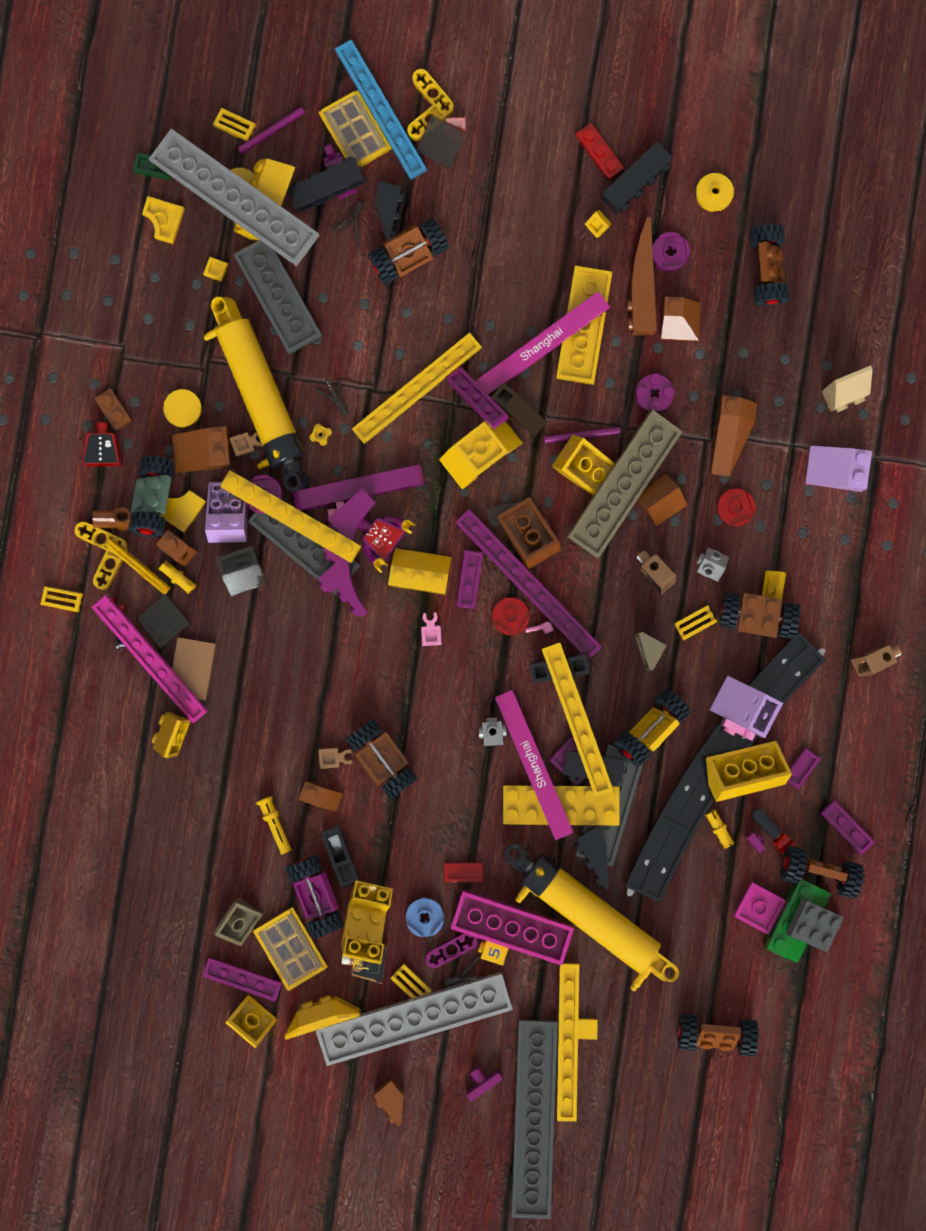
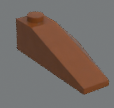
M722 396L719 399L711 475L728 477L731 475L755 424L757 403L732 396Z

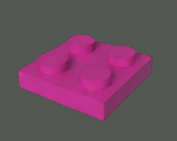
M750 882L733 916L769 935L786 900Z

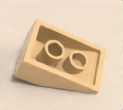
M871 366L839 378L822 390L830 412L834 410L841 412L848 409L847 405L853 402L855 405L866 401L865 398L870 395Z

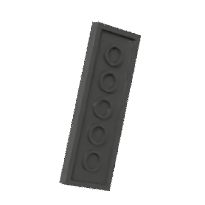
M258 240L233 254L289 355L322 337L273 249Z
M255 512L248 520L250 524L317 580L335 564L334 561L330 563L324 557V547L271 516ZM354 560L350 563L351 577L360 568V565ZM336 589L333 593L337 595L339 591Z
M608 744L604 757L625 760L622 782L617 783V786H620V826L584 825L582 833L596 826L606 843L607 865L613 867L643 764L640 767L633 765L615 746ZM576 850L575 856L587 859L584 852L580 854Z

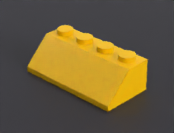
M271 159L259 160L254 166V175L249 184L281 206L295 167ZM234 222V232L252 241L259 240Z
M777 741L707 757L706 759L708 784L716 802L785 785L792 775Z

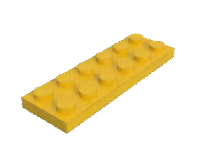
M575 266L567 314L598 291L605 301L608 302L612 272ZM606 311L562 342L556 379L594 385Z
M503 786V824L549 825L533 786ZM554 786L570 825L620 826V786H612L614 791L597 797L594 796L591 786Z

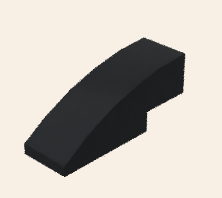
M339 825L320 832L340 887L346 888L354 885L355 880L361 881Z

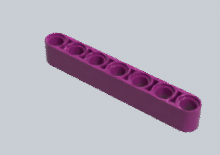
M415 465L293 492L296 509L307 511L335 505L336 502H347L362 488L372 497L425 485L422 465Z

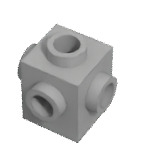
M707 548L705 554L701 553L697 560V564H699L697 572L718 582L726 569L729 557L716 550Z
M486 718V722H482V727H479V738H483L484 746L503 745V736H506V725H502V721H497V718ZM491 728L496 729V733L494 735L489 734V730Z

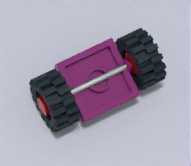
M318 855L301 859L286 866L287 875L290 882H294L293 886L306 920L318 916V918L306 924L311 938L316 939L344 927L340 912L336 911L339 907L326 873L311 876L323 870Z

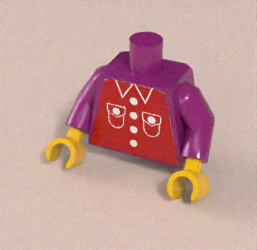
M384 516L381 519L377 518L372 524L363 518L358 526L359 529L366 533L362 538L364 541L362 547L367 559L380 573L382 572L380 566L383 564L388 566L386 560L406 532L412 533L408 528L410 525L415 526V523L398 517Z

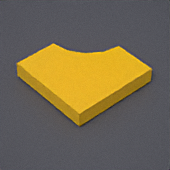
M147 196L142 215L152 221L155 228V239L174 244L185 208Z
M189 490L180 498H168L165 514L158 515H161L167 522L185 533L206 501Z

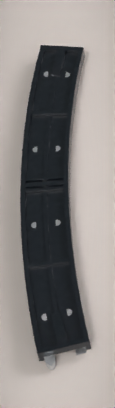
M797 632L795 639L791 638L762 668L748 686L782 702L783 707L814 671L826 661L823 657L825 649L816 650L800 632ZM724 717L720 719L687 766L654 822L624 885L627 888L628 896H632L636 891L656 901H662L684 852L715 799L708 784L707 757L751 747L758 735H755L752 741L737 733L733 736L723 731L725 727L720 724Z

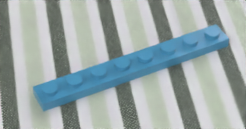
M349 40L335 48L338 57L409 179L412 180L425 173L427 168L353 41Z

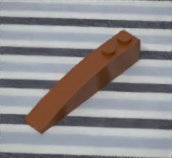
M651 217L646 218L633 261L630 300H627V311H631V318L628 319V330H632V336L654 335L657 331Z

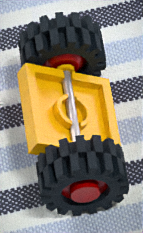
M665 689L654 701L659 710L653 707L630 732L625 731L614 742L619 752L637 767H640L651 755L647 748L655 751L691 713L688 705L669 689Z

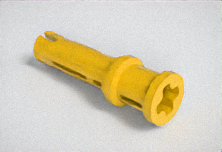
M269 796L257 801L256 804L260 806L263 813L262 818L265 822H268L282 855L291 851L292 848L278 819L279 811L274 807L273 797ZM276 827H277V829H278V832H279V834H280L281 839H282L283 842H281V840H280V838H279V835H278V833H277V831H276Z

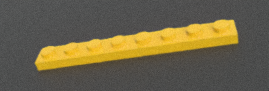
M468 333L352 428L353 432L363 444H366L448 375L481 350L480 344Z
M230 470L220 485L222 489L352 563L361 548L357 543Z
M557 643L543 648L545 660L594 796L597 797L614 791L562 645Z
M563 963L559 967L557 1121L577 1122L579 963Z

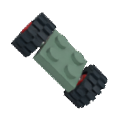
M153 455L141 458L138 473L142 478L136 481L128 528L131 533H135L137 536L141 535V537L147 536L148 538H160L164 535L166 520L158 514H165L170 483L173 481L176 466L174 462H171L172 460H166L165 457L160 458V456L154 457Z

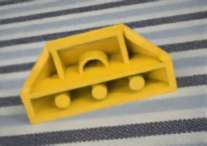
M330 995L319 998L320 1001L312 1003V1001L302 1003L284 1036L285 1040L359 1017L361 1010L337 996L331 997Z

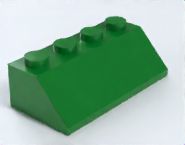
M804 879L800 880L797 884L792 883L785 897L786 903L769 935H767L763 946L786 959L798 963L807 943L785 933L799 903L803 898L825 908L831 893Z

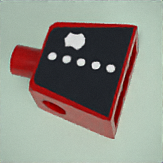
M97 423V433L87 434L82 464L86 467L123 466L118 436L114 433H108V423Z

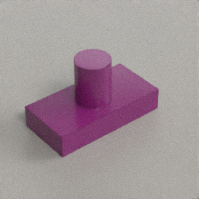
M479 1066L471 1070L469 1074L476 1084L466 1091V1096L472 1102L502 1081L503 1076L499 1069L487 1077Z

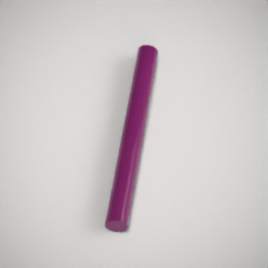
M299 107L239 146V151L241 154L248 151L305 114L302 107Z
M620 427L544 436V443L569 441L572 435L584 439L620 434Z

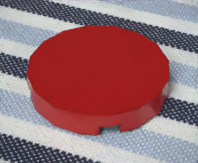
M729 489L718 499L716 506L717 514L721 521L727 525L734 527L742 526L753 517L755 501L751 494L742 489Z
M514 597L500 600L494 606L492 612V622L495 628L505 635L521 633L527 627L530 620L527 605Z

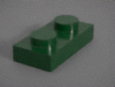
M136 154L133 166L134 173L171 181L172 177L149 160L151 155Z

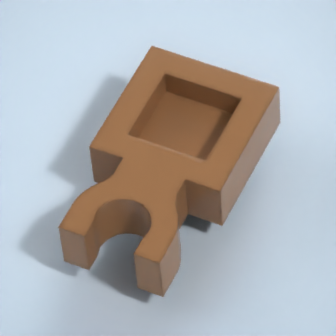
M247 432L229 438L235 457L254 452L253 446L262 447V443L256 440V437H258L257 432L250 437Z
M338 748L319 749L320 769L340 767L339 762L353 764V760L345 759V754L352 753V749H347L342 753H339Z

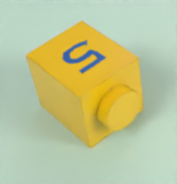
M485 940V942L481 941L478 952L481 953V959L503 966L508 948Z

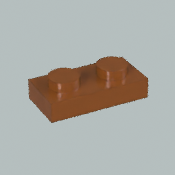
M111 388L94 398L115 431L132 422V419Z

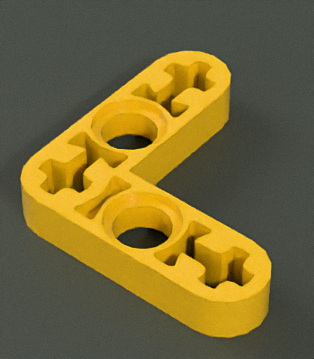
M418 69L413 73V84L431 107L409 124L407 128L408 136L413 141L423 139L445 121L446 117H450L454 110L451 99L424 69ZM418 76L424 77V81L427 84L426 88L422 81L417 82ZM436 89L438 91L437 97H429L428 91ZM440 99L445 106L449 105L448 111H446L445 109L441 110L442 105L439 102ZM428 115H433L436 118L433 124H428L425 121ZM413 128H415L416 130L419 129L420 134H412Z
M80 522L75 526L76 536L106 550L93 578V584L98 589L107 590L112 585L123 559L113 553L110 548H107L106 543L113 537V541L115 540L117 544L120 541L122 542L121 546L125 548L126 552L128 551V543L107 531L93 528V525L87 522ZM87 526L86 529L93 532V535L90 536L84 533L82 536L80 528ZM101 533H104L107 538L103 544H99L96 539ZM112 558L115 560L116 565L113 569H108L106 561ZM102 570L112 573L111 576L107 574L105 577L107 584L100 586L98 579L103 578L105 575Z

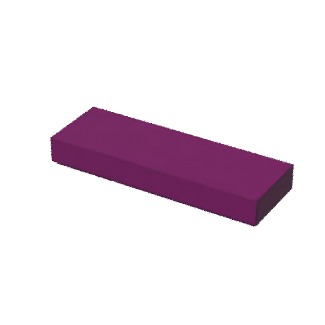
M464 550L456 607L476 608L483 552Z
M832 800L820 812L860 855L875 843L835 800Z

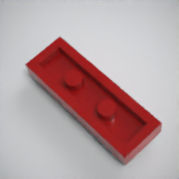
M592 123L576 133V138L608 181L624 171L623 165Z

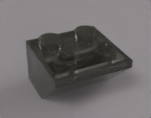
M250 546L216 558L221 576L231 596L268 584L255 547Z

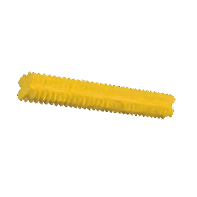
M110 539L106 543V547L110 548L119 558L127 562L126 564L140 573L145 580L153 584L162 594L164 593L165 595L171 587L168 584H165L156 574H152L149 568L147 569L145 565L143 566L141 562L139 563L136 557L134 558L132 554L130 555L128 551L126 552L123 546L120 547L121 545L117 544L115 540Z

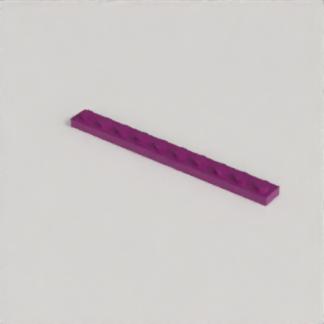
M469 509L455 522L579 652L589 651L591 658L602 648Z

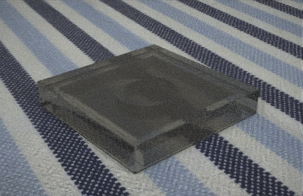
M432 115L417 152L451 168L466 132Z
M166 594L136 619L160 648H163L191 624Z

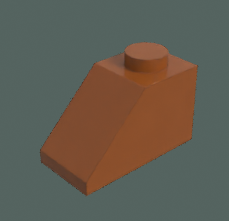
M307 780L299 800L337 812L343 793Z

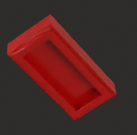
M444 862V882H483V862Z

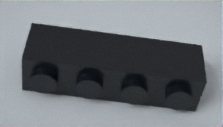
M656 142L602 193L601 200L615 215L620 211L624 213L630 207V202L634 198L636 200L639 199L644 193L643 190L647 186L651 187L658 180L657 176L661 172L665 174L671 168L670 164L673 157Z
M347 157L342 160L343 163L330 165L325 168V171L313 173L304 181L298 180L293 182L287 191L294 209L302 213L367 183L368 180L360 160L355 157Z

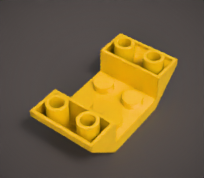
M484 421L454 444L439 460L463 490L496 461L520 446L522 441L506 421L494 430Z
M355 880L347 906L342 934V956L381 964L384 944H381L386 912L391 905L392 888Z

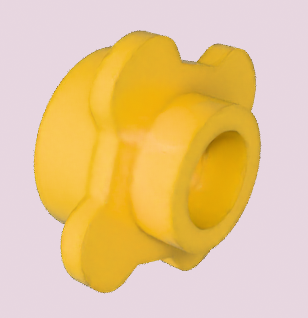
M315 424L314 430L310 434V440L313 442L317 441L320 445L325 446L328 436L332 434L330 428H324L321 424Z

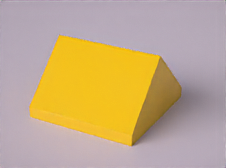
M248 994L228 1018L226 1024L256 1048L278 1019Z

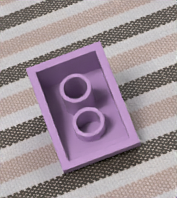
M810 446L805 484L862 492L867 489L872 451L854 448Z

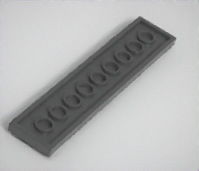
M519 1019L512 1218L551 1219L558 1022L554 1020Z

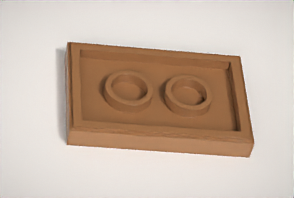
M178 638L172 669L199 700L206 701L216 644Z

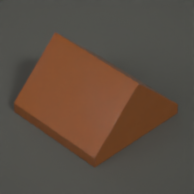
M667 474L647 486L637 500L655 526H658L687 506L679 486Z

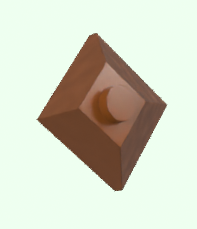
M665 297L662 302L660 339L699 341L701 303L683 297Z

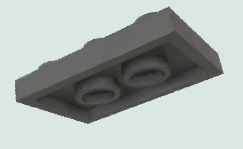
M802 898L785 934L828 952L844 917Z

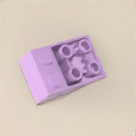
M209 482L205 523L208 543L247 542V504L245 501L220 487L222 482Z
M727 676L710 711L735 722L759 737L765 738L783 703Z

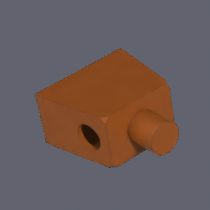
M169 529L156 544L167 555L185 567L197 554L195 549Z

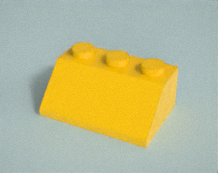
M395 548L388 585L446 595L452 557Z

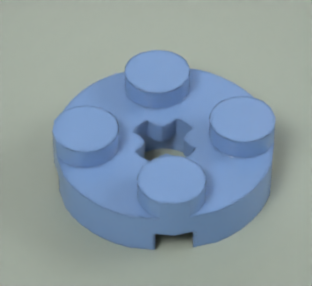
M426 897L413 901L406 911L407 926L413 934L419 937L435 935L440 931L444 922V912L441 905L434 899ZM429 913L428 917L430 920L422 922L420 914Z

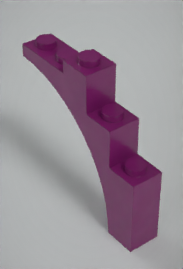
M362 488L328 518L330 521L328 526L353 541L362 519L376 503ZM323 548L325 551L324 557L330 563L334 561L335 564L318 578L320 581L318 585L325 593L327 591L333 593L337 589L339 591L337 593L339 598L343 602L348 601L351 607L349 609L356 617L359 615L364 617L368 611L360 601L354 588L350 562Z

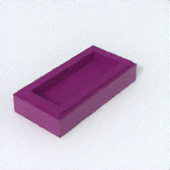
M804 747L790 766L792 775L787 782L799 790L821 758Z

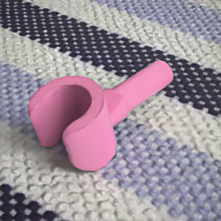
M545 622L538 626L526 628V633L542 629L544 634L553 631L554 628L550 622Z

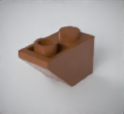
M390 1077L374 1091L373 1101L380 1109L383 1108L387 1112L386 1117L392 1124L395 1122L397 1126H400L402 1123L404 1090L393 1077Z

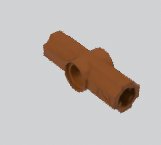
M124 507L117 508L116 510H93V528H117L119 531H127L131 511Z

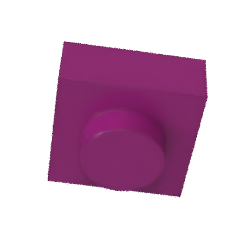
M750 831L745 835L756 852L760 853L766 849L762 845L764 840L758 833L754 834Z

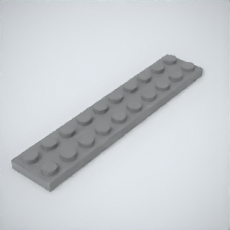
M170 129L149 158L154 165L296 267L320 236L318 232L173 129Z
M498 972L362 1013L359 1017L315 1031L326 1065L329 1066L513 1009L502 972Z

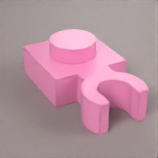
M424 613L423 620L427 627H421L422 646L442 645L441 627L435 626L437 613H434V618L431 621L427 620V615Z
M724 718L720 724L725 727L723 731L733 736L737 733L752 741L756 735L727 718Z

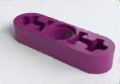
M461 933L433 948L426 955L427 965L431 968H438L472 950L477 945V937L468 935L469 938L473 937L474 939L472 940V945L468 943L463 944V950H460L457 940H460V943L464 942L465 936L468 935L465 933ZM449 944H454L457 947V952L453 955L446 952V947ZM443 949L446 959H443V956L438 958V963L429 961L431 954L438 956L441 954L439 950Z

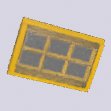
M358 90L318 112L344 158L355 157L364 166L391 150V146Z
M293 907L253 930L287 991L328 968Z

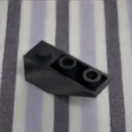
M379 182L375 202L387 241L397 234V230H394L395 223H399L401 212L398 209L399 204L403 205L405 193H402L401 186Z
M593 826L576 836L577 842L574 844L579 853L584 852L587 857L584 861L589 870L594 869L597 874L594 878L599 887L604 886L607 890L609 889L607 847L596 826Z

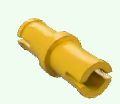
M167 560L160 566L159 570L167 575L173 584L176 583L186 591L187 594L195 588L196 584L184 576L182 570H177Z
M716 809L710 810V813L707 812L705 816L713 828L712 832L717 835L723 848L730 847L729 844L733 845L734 841L726 829V823L722 822Z

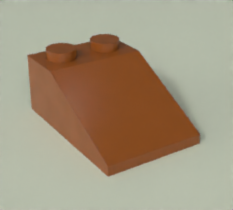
M226 426L213 427L172 435L174 462L176 465L175 473L232 468L229 429Z
M530 497L497 516L518 555L528 569L561 550L559 540Z

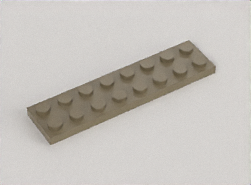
M650 410L566 537L594 557L599 558L682 431L654 410Z

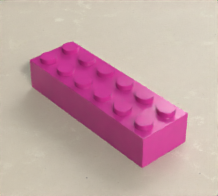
M462 889L451 923L452 930L559 965H563L574 930L572 924L466 889Z

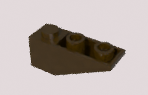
M504 383L501 384L491 397L511 419L534 437L547 423L527 402Z

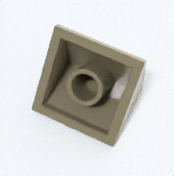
M643 632L635 634L645 671L654 670L667 645Z
M238 897L213 934L242 946L263 914Z

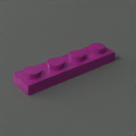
M461 366L446 377L447 382L493 430L508 419L507 413Z
M212 957L208 958L202 977L274 1002L277 1000L282 985L281 981Z

